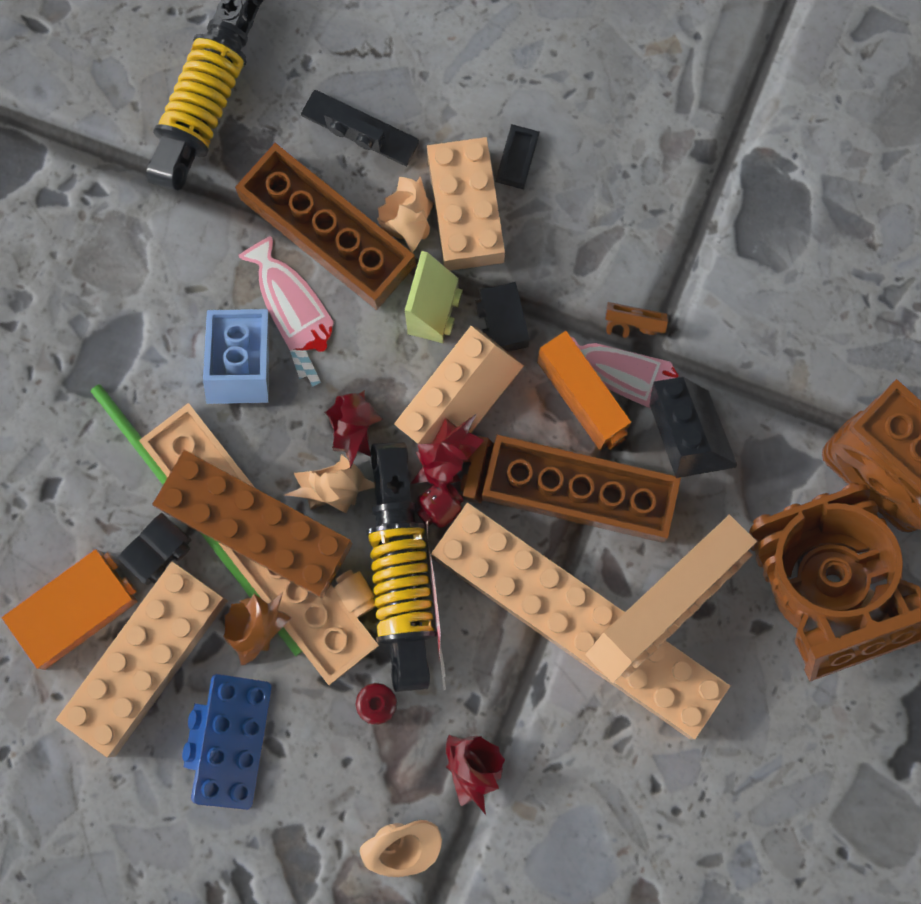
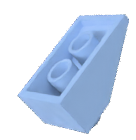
M268 309L207 310L203 369L206 404L268 403Z

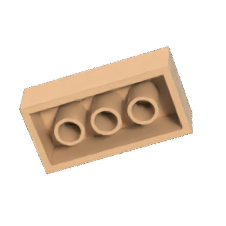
M487 137L427 145V158L444 267L452 271L504 263L505 249Z

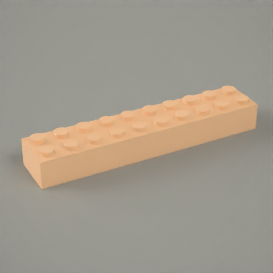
M468 502L431 553L432 559L689 739L697 738L730 688L729 684L666 640L627 679L621 675L612 683L585 654L599 637L625 612Z

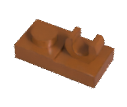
M612 302L607 303L605 320H608L606 327L608 335H611L612 328L615 325H621L624 328L623 338H627L629 335V325L640 328L642 333L648 335L666 332L668 323L666 313Z
M478 436L484 441L470 455L469 461H463V464L471 466H469L468 474H464L462 478L461 491L463 492V497L469 502L482 504V493L494 443L487 437Z

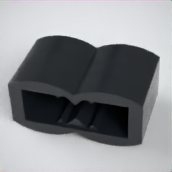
M161 512L117 558L143 584L149 585L151 582L155 584L172 560L179 561L189 552L190 547L188 544L192 539L166 514Z

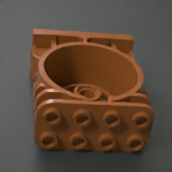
M896 379L864 411H859L842 425L824 445L822 458L826 465L848 485L851 483L867 485L870 490L869 500L876 502L878 512L901 532L910 533L918 529L921 530V400Z
M851 483L839 492L820 494L811 502L802 505L798 503L789 505L782 512L774 515H761L753 521V525L749 530V534L757 541L751 548V551H755V560L758 566L764 569V579L766 582H770L772 586L771 589L776 605L783 616L797 628L795 644L804 660V671L809 682L921 642V588L918 585L902 580L903 559L899 543L887 526L885 519L878 518V505L875 501L869 500L870 490L865 484ZM813 549L801 561L797 577L788 580L798 559ZM836 575L841 581L832 582L828 580L827 576ZM886 579L887 584L875 587L874 595L869 604L857 609L865 601L870 585ZM888 613L890 618L883 621V619Z

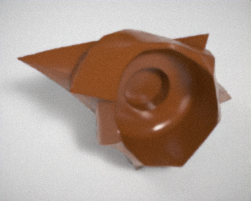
M283 592L270 603L253 594L252 598L240 600V603L231 604L229 613L225 615V633L223 637L238 653L241 666L253 661L260 651H268L271 639L291 619L288 614L278 610Z

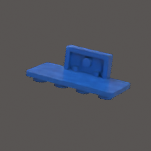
M215 674L211 678L207 705L194 703V708L188 717L189 738L182 752L184 768L196 770L191 800L194 804L248 810L252 807L272 689L269 682Z

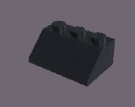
M685 377L654 381L649 405L675 477L681 478L736 468L737 462L709 391Z

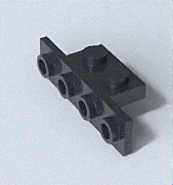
M318 90L312 92L301 112L302 117L329 129L336 136L348 138L363 149L375 151L406 167L419 145L418 138Z

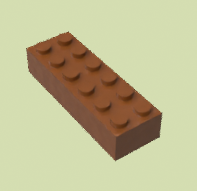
M276 143L269 148L235 186L241 201L375 310L379 309L416 266L415 255Z
M496 434L482 493V501L664 543L669 536L681 478Z
M183 450L152 503L154 507L321 599L324 598L353 545L352 541L186 450Z

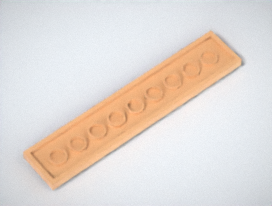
M189 403L139 440L167 477L183 450H186L254 487ZM219 543L261 599L270 603L283 592L278 610L291 617L283 627L329 686L379 647L378 643L353 612L349 613L332 585H330L324 598L321 599Z

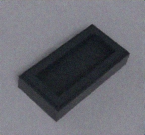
M511 124L497 172L496 183L524 190L540 131Z

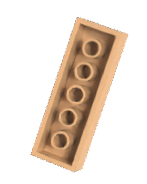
M729 514L617 619L585 655L612 683L621 675L627 679L753 556L749 550L757 541Z
M171 562L56 718V721L105 757H116L228 600L185 569Z

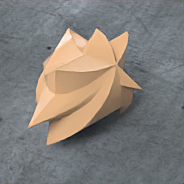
M399 177L397 191L385 198L386 204L378 207L379 217L377 220L380 227L389 235L405 239L410 251L413 253L421 239L425 240L429 235L430 226L427 219L434 203L426 197L421 177H419L417 182L413 179Z
M341 454L340 461L333 466L315 471L294 473L301 487L285 494V496L308 499L310 510L329 504L347 513L350 505H355L357 493L375 488L374 482L364 477L354 463L350 469L348 459Z

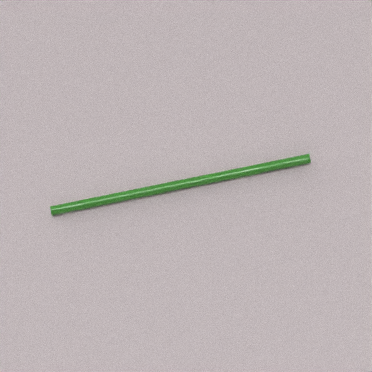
M101 384L93 387L91 393L162 485H164L168 477L140 443L139 440L142 437ZM200 533L250 598H252L253 594L259 596L219 543ZM282 627L278 634L297 657L302 653V650L285 628Z

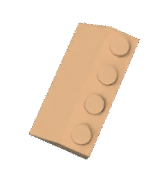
M470 326L394 425L416 443L429 444L434 442L445 418L458 427L476 414L469 429V433H472L524 365L480 329Z

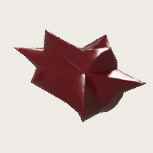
M365 390L360 393L337 396L335 403L325 411V414L329 417L333 427V451L345 452L351 469L358 452L371 457L368 431L374 423L383 420V418L369 402L365 401Z
M476 414L458 427L445 418L433 443L417 444L419 451L416 454L423 467L410 484L429 482L436 486L448 487L450 483L461 481L457 473L462 471L463 461H469L470 455L484 441L469 433Z
M448 735L446 755L449 763L446 768L452 773L460 805H467L473 800L486 815L485 794L499 789L497 782L502 778V766L505 758L501 755L498 746L485 740L482 736H470L461 739Z

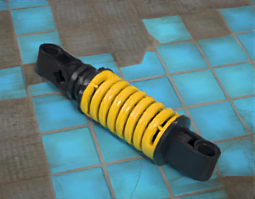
M221 0L213 19L208 23L207 34H196L194 36L191 52L187 56V62L183 65L182 73L178 77V83L174 86V93L170 95L169 103L165 107V113L161 116L158 125L153 130V133L160 142L147 166L146 177L149 183L176 191L181 190L186 183L187 175L195 156H207L210 144L209 139H212L214 136L212 129L218 127V119L223 115L222 109L227 106V98L231 96V89L236 85L235 79L239 77L242 68L247 63L246 56L241 49L246 46L248 41L247 35L264 0Z
M404 442L373 443L370 459L374 475L376 506L372 507V514L376 516L377 523L375 527L367 529L366 533L369 538V544L373 547L370 552V557L374 560L371 569L376 572L372 577V581L377 584L373 589L374 594L378 596L375 599V606L379 608L376 612V618L381 620L377 625L378 637H376L377 643L390 644L391 680L394 691L428 689L430 685L425 640L437 637L435 628L431 626L433 614L431 612H418V610L432 607L430 599L422 600V597H427L431 594V589L429 587H421V585L428 584L430 578L427 575L419 574L425 573L429 569L426 563H418V561L427 559V553L425 551H417L423 550L426 547V542L422 540L426 525L415 522L413 512L416 511V503L411 502L406 444ZM391 483V486L396 487L397 491L394 492L392 488H388L387 484Z

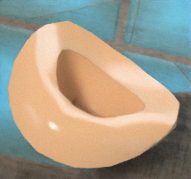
M418 820L406 825L394 823L382 827L375 837L362 844L359 851L365 867L370 871L387 877L410 876L425 871L436 862L442 847V837L438 826L427 820Z

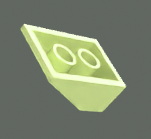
M421 251L405 307L407 333L443 343L445 335H451L455 318L450 317L453 306L459 307L463 289L458 288V278L425 251Z

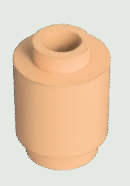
M351 569L336 578L338 584L334 589L349 613L353 612L359 618L376 607L374 600L376 595L360 571L353 573Z

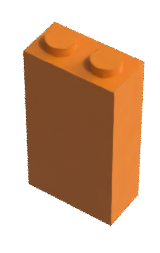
M564 331L540 347L537 363L598 449L601 451L607 446L611 450L625 440L624 437L628 435L627 429L631 421L568 332Z
M97 549L93 550L1 617L37 669L46 670L138 603L133 595L137 590L127 577L122 579L115 570L119 565L109 552L104 554Z

